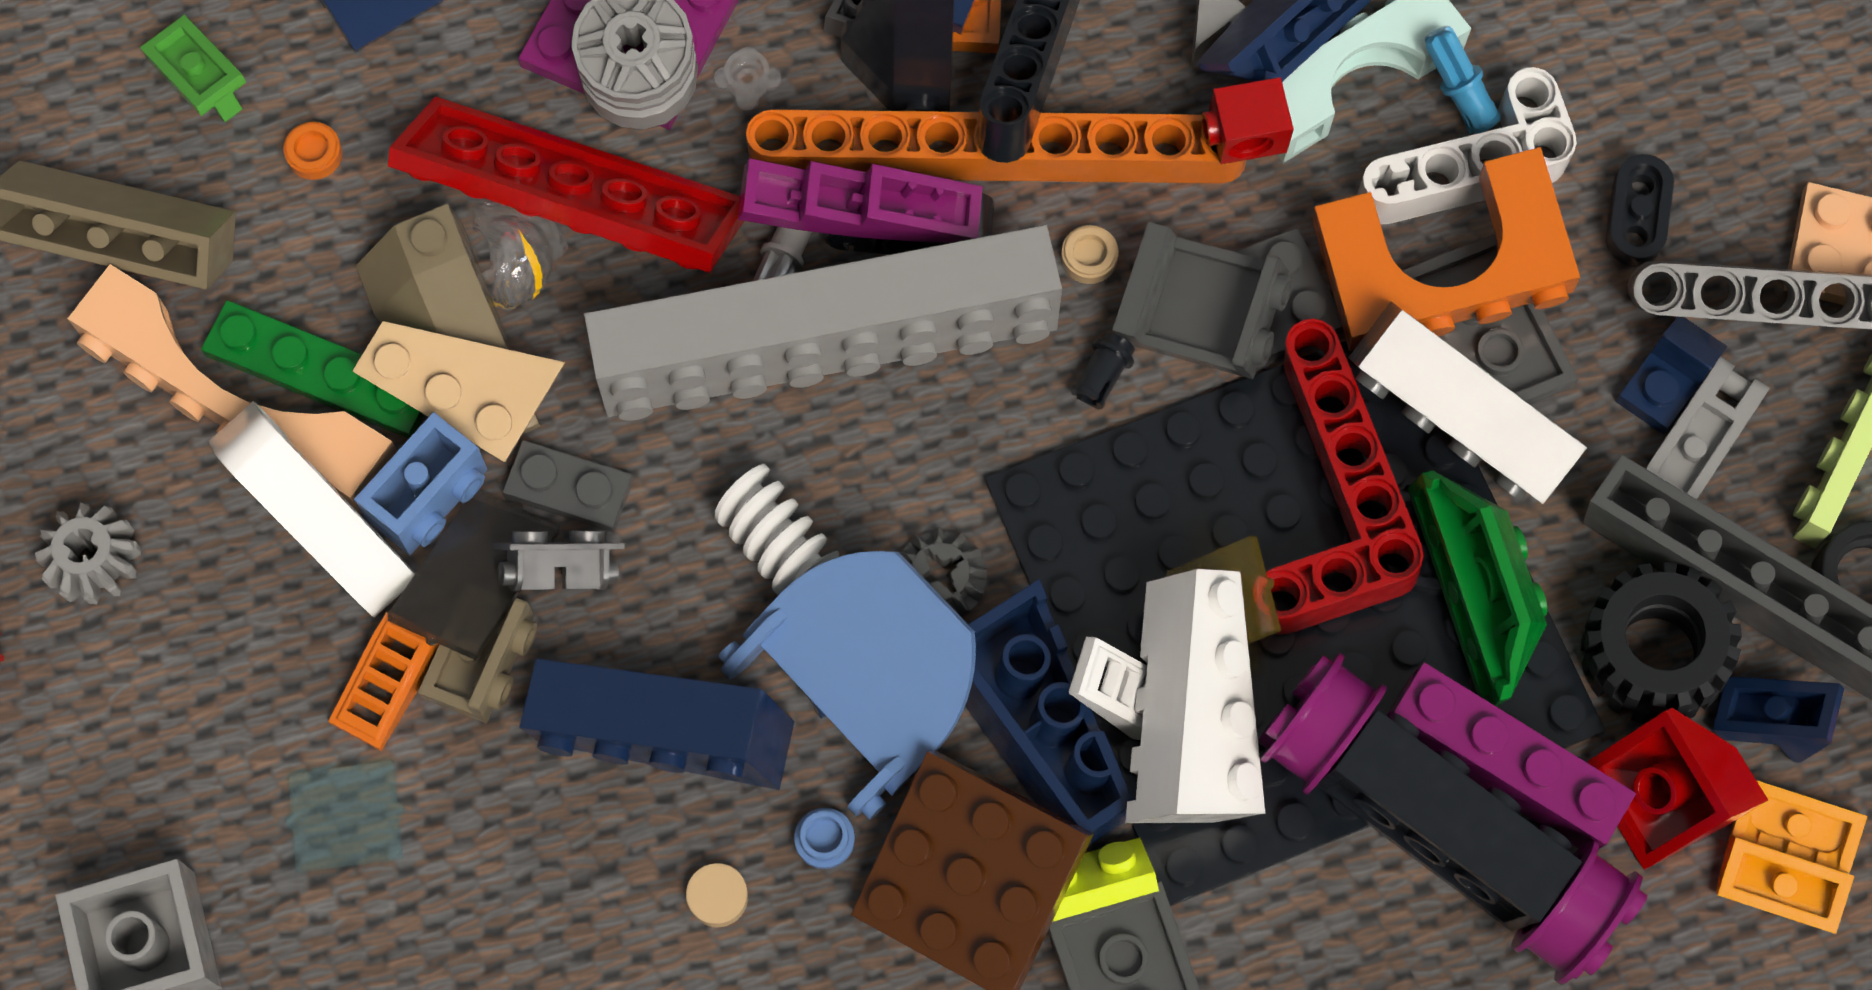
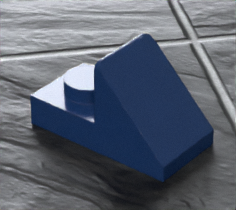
M1677 317L1662 335L1652 352L1615 402L1664 434L1728 346L1687 318Z
M1730 677L1722 691L1713 731L1726 741L1777 744L1793 762L1801 763L1831 744L1844 688L1840 683Z

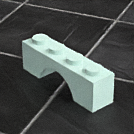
M1387 0L1385 7L1368 16L1367 13H1361L1348 21L1338 36L1323 44L1290 74L1282 84L1294 130L1287 153L1277 155L1281 162L1288 161L1328 136L1335 115L1331 89L1347 73L1358 68L1378 65L1393 67L1408 73L1416 79H1420L1436 69L1426 49L1425 37L1442 26L1453 28L1464 49L1472 28L1449 0Z

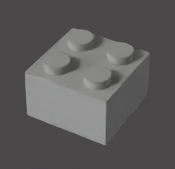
M179 859L170 860L55 895L76 990L222 989L195 872Z

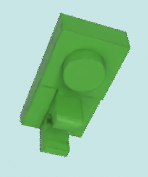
M186 15L180 17L140 47L152 66L200 116L214 108L220 119L225 123L243 110L233 92L246 83L244 76Z

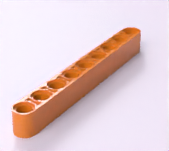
M767 110L755 115L748 123L746 130L750 159L804 170L810 161L867 172L872 164L950 180L1227 183L1240 177L1247 160L1220 165L1218 154L1212 150V146L1206 144L1202 128V115L1041 113L1028 151L1020 159L1008 163L988 159L981 152L978 146L979 112ZM770 139H778L786 143L782 148L774 151L765 150L760 147L763 142ZM830 139L842 144L840 148L829 152L816 147L820 142ZM883 140L893 141L898 145L896 149L889 152L878 151L872 146ZM937 141H946L954 145L955 148L949 152L940 153L930 149L929 146ZM1056 142L1065 146L1067 150L1060 154H1052L1043 150L1042 146L1046 143ZM1105 143H1114L1124 151L1119 154L1110 155L1102 152L1098 146ZM1164 143L1171 144L1180 152L1170 156L1158 152L1155 146Z

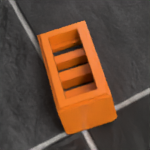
M386 612L370 638L328 722L382 751L424 680L439 647L437 639ZM395 640L415 650L411 660L390 649ZM382 661L404 673L400 682L377 670ZM368 683L392 694L393 696L389 704L364 692ZM356 703L382 716L377 726L351 713Z

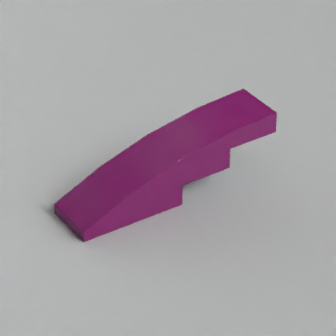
M749 158L743 170L738 220L795 230L860 238L955 243L978 238L983 186L872 164L867 172L810 161L804 170Z

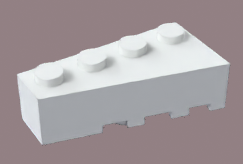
M1194 569L1146 582L1140 657L1147 662V674L1145 684L1142 688L1137 689L1135 712L1143 714L1141 744L1138 747L1132 748L1130 772L1138 775L1136 800L1127 801L1125 823H1214L1265 814L1244 600L1239 571Z

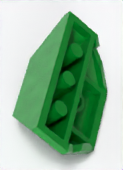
M1433 470L1425 472L1407 489L1477 695L1497 707L1511 698L1547 625L1544 617L1547 615L1546 597L1541 586L1537 582H1532L1525 562L1528 557L1525 537L1518 526L1512 525L1508 511Z

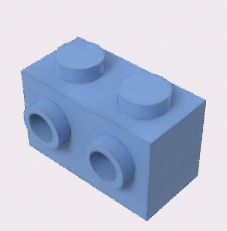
M433 412L354 498V501L368 523L410 556L419 545L425 547L438 537L445 526L446 515L459 501L465 503L475 496L484 483L485 476L483 474L488 469L479 448Z

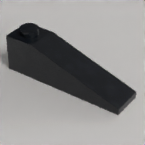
M861 0L857 6V16L854 21L847 20L841 28L842 62L889 111L950 112L955 0Z

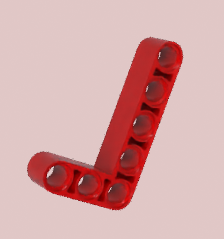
M1314 318L1302 320L1294 324L1289 330L1285 342L1284 369L1352 542L1272 568L1261 576L1255 590V618L1263 629L1277 635L1290 634L1403 596L1410 592L1417 583L1424 556L1421 542L1339 338L1332 326ZM1305 346H1314L1322 350L1325 356L1318 361H1307L1298 356L1297 350ZM1324 397H1334L1341 400L1346 408L1338 413H1328L1320 409L1316 403ZM1353 448L1362 452L1367 461L1361 465L1350 466L1340 461L1337 454L1344 449ZM1365 501H1377L1385 506L1388 514L1380 519H1370L1362 515L1357 507ZM1386 554H1398L1407 560L1410 567L1402 573L1388 572L1381 566L1379 559ZM1339 572L1347 575L1354 585L1345 592H1335L1328 589L1322 582V579L1329 573ZM1284 591L1294 596L1297 605L1289 611L1281 612L1271 608L1265 599L1273 592Z

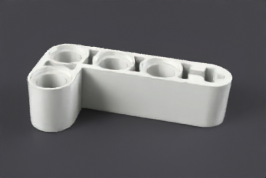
M1536 67L1517 71L1510 78L1498 108L1501 114L1500 122L1502 128L1378 158L1372 161L1365 169L1357 195L1368 192L1372 193L1381 225L1484 201L1485 197L1479 181L1483 167L1480 160L1497 159L1534 149L1535 146L1547 147L1555 153L1556 158L1544 157L1551 182L1557 181L1564 173L1575 151L1577 142L1556 81L1548 72ZM1517 97L1530 98L1536 102L1538 107H1526L1518 101ZM1437 172L1443 174L1450 183L1444 185L1434 183L1428 178L1427 173Z
M254 401L208 441L217 458L232 475L374 618L419 578L403 558L297 450L281 428Z

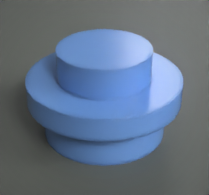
M818 808L808 812L799 821L794 834V842L799 856L808 865L818 869H831L841 865L849 858L854 848L855 834L851 822L843 813L831 808Z

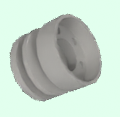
M591 0L584 6L574 24L571 47L586 98L599 115L620 127L648 129L669 122L683 111L696 90L698 64L689 22L685 12L674 0ZM643 43L644 50L642 52L632 48L626 54L624 53L623 47L626 44L636 48Z

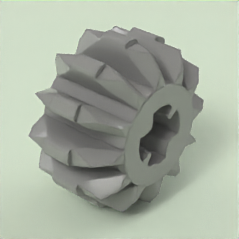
M80 502L76 518L71 519L65 512L57 511V522L61 526L57 531L41 529L40 537L49 546L35 552L36 561L42 567L47 568L42 574L43 581L50 588L60 587L59 594L69 602H74L82 594L88 604L97 605L101 595L100 588H105L112 596H120L121 589L115 580L119 575L126 579L137 578L136 569L127 561L142 555L141 547L136 541L130 540L135 532L132 525L127 520L117 521L116 512L105 505L95 514L89 504ZM94 545L97 548L95 555L91 559L83 555L82 562L79 559L81 552L85 548L93 552Z

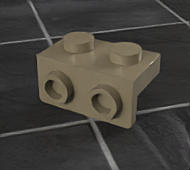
M466 585L419 688L418 694L421 699L487 724L493 709L500 711L508 700L513 686V677L509 676V673L517 655L525 656L534 641L537 623L533 622L535 616L529 603L519 598H516L512 603Z

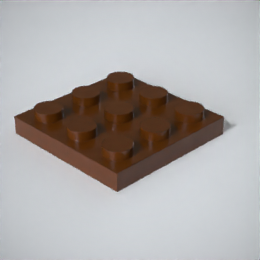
M935 750L927 751L851 916L986 990H1020L1094 834Z

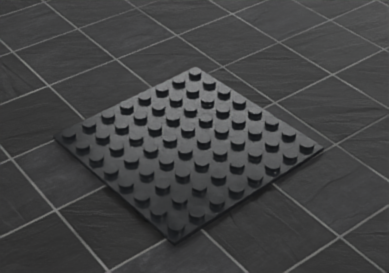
M1340 342L1355 378L1361 369L1348 358L1353 350L1349 351L1347 342ZM1319 350L1301 358L1307 361H1318L1325 354L1322 350ZM1284 364L1256 374L1254 379L1246 378L985 477L986 485L1029 585L1039 579L1048 597L1046 601L1055 625H1059L1068 645L1066 651L1075 670L1086 637H1096L1147 665V662L1140 657L1146 582L1194 569L1239 571L1241 574L1258 738L1275 715L1280 713L1287 703L1293 708L1297 706L1300 700L1292 692L1313 665L1315 666L1323 655L1332 661L1341 652L1345 655L1342 665L1372 688H1376L1380 684L1387 686L1385 694L1372 714L1379 710L1384 715H1387L1409 677L1424 662L1477 694L1444 595H1426L1411 590L1403 596L1283 635L1269 633L1256 620L1254 613L1255 590L1258 580L1265 572L1352 542L1286 376ZM1355 379L1399 490L1404 489L1407 484L1415 481L1422 473L1433 470L1452 481L1462 484L1468 490L1497 505L1479 465L1477 464L1476 467H1473L1447 447L1453 439L1452 436L1437 425H1435L1430 433H1427L1401 413L1407 405L1405 401L1391 391L1388 392L1384 399H1381ZM1324 397L1316 403L1320 409L1328 413H1338L1346 408L1341 400L1334 397ZM1353 448L1344 449L1337 454L1340 461L1350 466L1361 465L1367 461L1362 452ZM1371 500L1361 503L1357 508L1365 517L1377 519L1383 505ZM1413 504L1407 505L1406 508L1414 525L1417 516ZM1419 526V538L1425 542L1421 527ZM1430 558L1424 563L1421 576L1438 578ZM1379 559V563H1380L1381 566L1385 569L1384 565L1382 564L1381 560ZM1339 572L1329 573L1322 579L1324 585L1335 592H1345L1354 585L1347 575ZM1284 591L1273 592L1265 599L1271 608L1281 612L1289 611L1297 605L1294 596ZM1547 609V615L1544 616L1547 625L1511 698L1497 707L1565 749L1603 734L1606 730ZM1105 666L1104 671H1103V675H1102V678H1101V681H1100V684H1099V687H1098V691H1100L1101 686H1102V682H1103V679H1104V676H1105V673H1106V670H1107V667H1106V666ZM1092 710L1100 731L1105 732L1133 800H1136L1138 775L1130 772L1132 748L1140 746L1141 740L1132 739ZM1258 743L1259 756L1261 757L1266 748ZM1273 758L1265 764L1260 761L1265 814L1214 823H1131L1136 837H1140L1155 871L1157 883L1162 881L1170 906L1371 826L1317 786L1308 795L1304 794L1301 791L1304 781Z

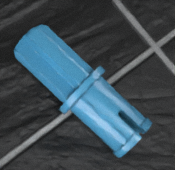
M1442 26L1430 32L1425 37L1426 49L1443 79L1440 86L1442 93L1445 96H1450L1455 103L1469 134L1474 132L1478 134L1491 129L1500 121L1501 114L1493 100H1491L1481 80L1483 77L1481 67L1471 64L1453 28Z

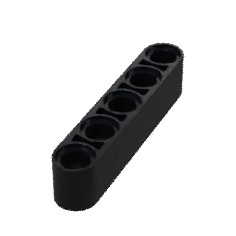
M1016 0L980 99L978 146L988 159L1008 163L1020 159L1028 151L1080 0Z

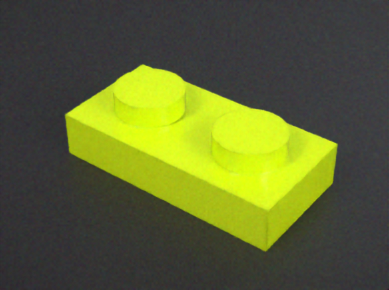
M1141 838L1125 842H1113L1101 849L1085 853L1053 921L1159 891L1155 871Z

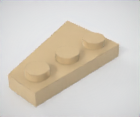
M382 321L353 372L428 417L435 412L472 443L506 462L566 362Z

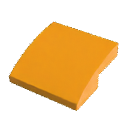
M1757 781L1769 801L1733 822L1715 894L1836 934L1854 880V876L1849 873L1868 816Z

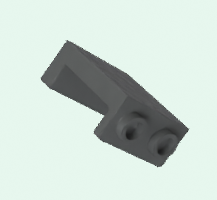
M1148 222L1112 331L1135 347L1254 379L1258 364L1265 365L1271 355L1274 344V332L1270 331L1276 309L1282 311L1287 305L1292 288V278L1288 276L1289 270L1280 257L1268 254L1266 260L1191 241L1177 237L1170 227Z

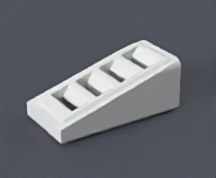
M1086 637L1071 682L1069 694L1132 739L1141 740L1143 714L1135 712L1137 689L1142 688L1146 682L1147 665L1096 637ZM1105 666H1106V667H1107V670H1106V673H1105V676H1104V679H1103V682H1102V686H1101L1100 691H1098V687H1099V684H1100V681H1101V678H1102V675H1103V671H1104V668H1105Z

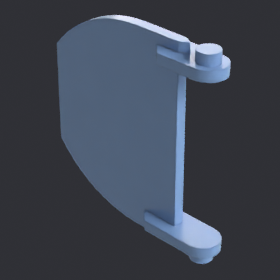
M866 551L831 559L798 577L746 629L742 635L746 641L741 646L734 641L725 647L718 656L724 663L721 672L731 680L744 671L765 650L879 773L858 793L847 807L855 816L863 813L871 820L887 804L880 796L886 790L891 796L894 795L919 770L927 751H937L959 721L972 686L975 670L976 642L975 631L899 552Z

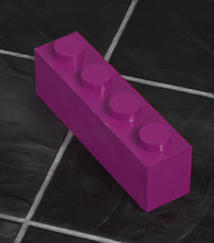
M1425 662L1409 677L1389 712L1397 713L1411 722L1420 732L1417 739L1437 753L1440 749H1444L1461 759L1471 770L1467 776L1488 791L1490 787L1502 790L1521 806L1519 812L1540 825L1544 824L1555 829L1577 848H1580L1592 839L1599 844V849L1606 846L1636 795L1634 791Z

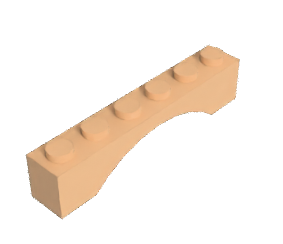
M111 264L67 318L81 336L77 344L84 351L103 363H106L110 357L118 360L127 366L123 373L135 384L151 393L156 386H159L173 395L169 402L188 418L199 422L204 415L219 424L220 426L216 430L217 433L250 404L223 390L196 369L184 354L176 338L170 314L157 293ZM260 406L288 436L297 450L361 514L354 498L396 454L397 449L393 442L345 411L308 414L282 412Z

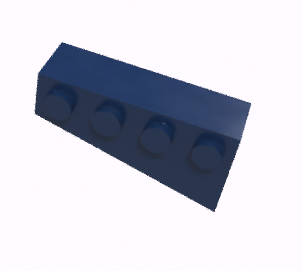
M536 659L519 728L538 741L537 748L553 755L570 757L573 755V750L593 753L592 756L594 758L613 764L626 765L628 761L649 764L654 768L668 772L683 773L685 771L780 790L795 721L762 689Z

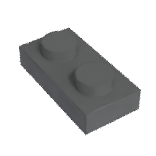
M523 440L502 493L505 499L615 533L634 479L630 473Z

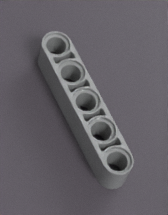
M1649 261L1637 266L1630 274L1627 283L1628 295L1632 302L1640 309L1655 315L1872 329V275ZM1654 272H1664L1671 281L1669 295L1659 303L1647 302L1642 294L1644 280ZM1720 275L1726 279L1729 285L1728 297L1721 305L1708 307L1701 299L1702 285L1707 279ZM1779 279L1787 288L1788 296L1786 302L1777 310L1767 311L1760 302L1761 289L1766 283ZM1838 283L1846 292L1845 305L1839 312L1826 315L1820 308V294L1825 287Z

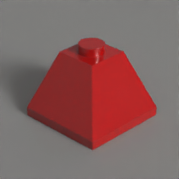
M1674 708L1662 712L1587 761L1588 764L1636 793L1618 824V828L1643 870L1726 827L1769 801L1735 746Z

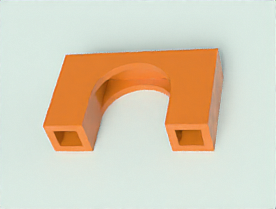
M1541 147L1484 162L1479 181L1496 235L1497 254L1493 263L1484 273L1476 279L1459 286H1429L1412 279L1396 265L1388 251L1371 192L1314 207L1313 226L1349 351L1357 347L1391 301L1439 337L1455 330L1454 323L1477 318L1478 324L1493 323L1509 317L1512 314L1511 308L1533 303L1535 309H1546L1562 304L1569 299L1568 294L1574 292L1579 282L1580 274Z

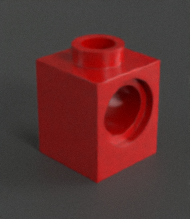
M1281 77L1213 89L1209 111L1202 112V128L1206 144L1208 146L1216 145L1220 165L1287 153L1294 127Z

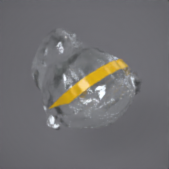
M476 203L472 207L473 230L480 232L489 245L491 268L482 274L485 282L493 290L492 301L494 306L502 311H511L517 306L533 300L544 289L551 274L553 262L561 258L568 249L561 227L554 221L539 216L523 215L514 208L503 204Z

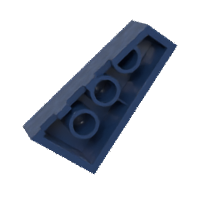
M1039 579L968 624L975 631L976 659L972 686L965 707L1036 804L1094 834L1088 845L1089 847L1123 824L1126 819L1127 801H1133V798L1105 732L1100 731L1092 709L1069 694L1075 669L1066 651L1068 648L1067 642L1060 626L1055 625L1046 603L1048 597Z

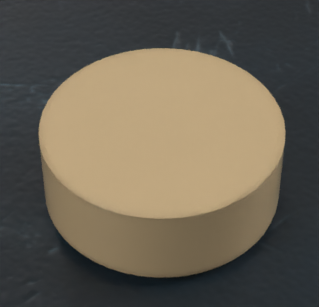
M1094 225L1078 227L1071 231L1063 242L1061 252L1062 266L1065 272L1075 281L1084 284L1102 282L1116 268L1119 252L1115 238L1101 227Z
M714 863L700 868L693 874L687 885L686 899L692 914L698 921L711 927H724L737 921L744 913L748 903V890L743 877L736 869L726 864Z

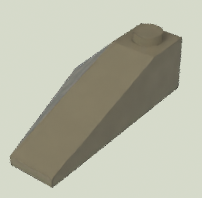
M448 203L394 225L356 265L373 313L381 323L382 321L512 350L465 227ZM536 413L523 434L541 427Z

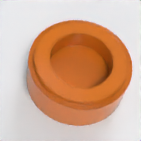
M306 122L296 126L287 135L283 146L284 156L290 169L296 175L309 180L322 179L332 174L340 165L343 156L342 145L336 132L328 125L320 122Z

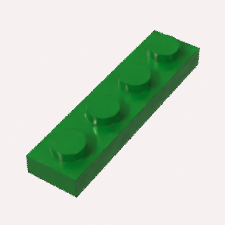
M226 300L201 348L203 354L210 359L336 410L345 411L351 416L408 439L417 431L425 415L354 373L353 369L362 354Z

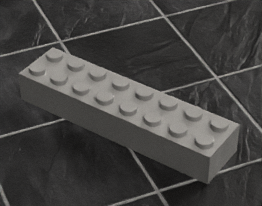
M1043 225L584 313L595 376L607 417L618 415L621 420L633 421L648 417L653 413V408L675 404L676 408L682 410L696 409L708 404L710 397L732 393L735 398H752L766 392L767 386L787 382L790 383V386L796 388L809 387L820 383L824 379L823 375L846 371L849 376H865L878 371L880 364L903 360L905 365L909 366L922 365L934 360L937 357V353L959 349L961 354L973 355L985 352L992 348L993 342L1015 338L1016 342L1020 344L1035 343L1047 338L1050 331L1057 330L1062 286L1048 227Z

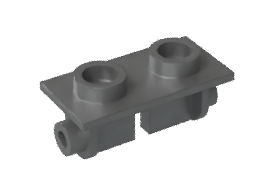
M512 531V543H492V549L507 550V562H500L498 565V581L501 586L509 585L511 591L555 589V567H562V589L605 590L608 584H616L619 577L618 563L616 560H609V549H625V543L605 542V531H569V542H548V531Z

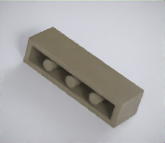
M20 160L0 176V241L109 266L111 264L117 269L205 290L232 263L236 211Z

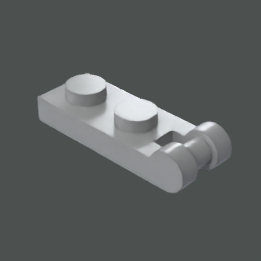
M1721 356L1645 468L1695 499L1699 497L1770 389L1769 386L1756 378L1750 382L1734 372L1733 368L1735 365ZM1719 390L1738 401L1735 408L1716 397Z

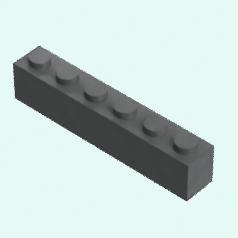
M1621 455L1590 500L1583 522L1584 525L1646 563H1651V566L1658 570L1661 569L1664 562L1677 563L1676 573L1686 576L1690 567L1702 572L1698 582L1707 587L1714 580L1723 589L1718 600L1721 604L1731 600L1737 611L1735 614L1736 618L1872 700L1871 604L1624 455Z

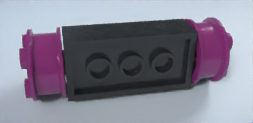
M1341 652L1332 661L1323 655L1315 666L1313 665L1292 692L1300 700L1297 706L1293 708L1287 703L1282 711L1275 715L1258 738V743L1266 748L1260 757V761L1265 764L1272 758L1304 781L1301 791L1306 795L1316 786L1507 929L1510 931L1517 930L1512 940L1511 948L1517 953L1527 948L1556 970L1554 980L1560 985L1567 983L1572 978L1577 979L1584 971L1590 976L1593 975L1607 959L1613 948V945L1607 942L1608 938L1620 922L1624 925L1630 923L1647 900L1648 895L1640 890L1643 880L1642 875L1634 871L1626 876L1597 854L1599 844L1593 839L1582 845L1574 854L1570 853L1569 850L1572 848V844L1566 837L1544 824H1541L1539 828L1535 827L1518 814L1521 806L1511 796L1495 787H1490L1488 791L1467 776L1471 770L1457 756L1444 749H1440L1436 753L1417 739L1420 735L1419 730L1407 719L1394 712H1389L1386 716L1377 710L1372 714L1385 694L1387 686L1380 684L1376 688H1372L1342 665L1345 655Z

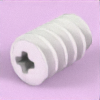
M761 464L744 473L725 492L715 509V520L723 527H730L729 537L736 544H744L743 554L750 561H759L758 572L765 579H773L772 589L779 595L789 584L810 569L839 557V552L835 551L823 557L818 554L827 542L826 536L821 533L806 540L804 535L811 527L812 519L809 516L802 517L794 522L789 519L799 504L793 498L779 505L775 502L783 492L784 486L781 482L776 481L763 487L761 483L768 476L770 469L765 464Z

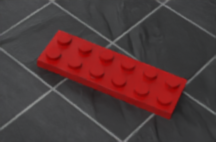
M436 96L389 147L387 166L406 172L415 179L433 181L460 190L472 198H484L512 207L523 215L539 216L566 225L575 232L593 234L620 243L632 251L654 254L675 261L679 266L686 269H699L710 273L744 223V221L738 220L740 196Z

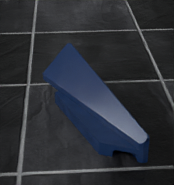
M1253 0L1202 55L1197 64L1203 71L1223 73L1249 82L1281 77L1283 82L1371 0Z

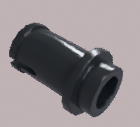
M1106 332L1102 339L1094 340L1092 343L1094 353L1078 381L1070 390L1072 395L1077 396V399L1095 409H1103L1107 397L1124 368L1130 369L1134 364L1132 357L1135 351L1134 346L1123 337L1111 332Z

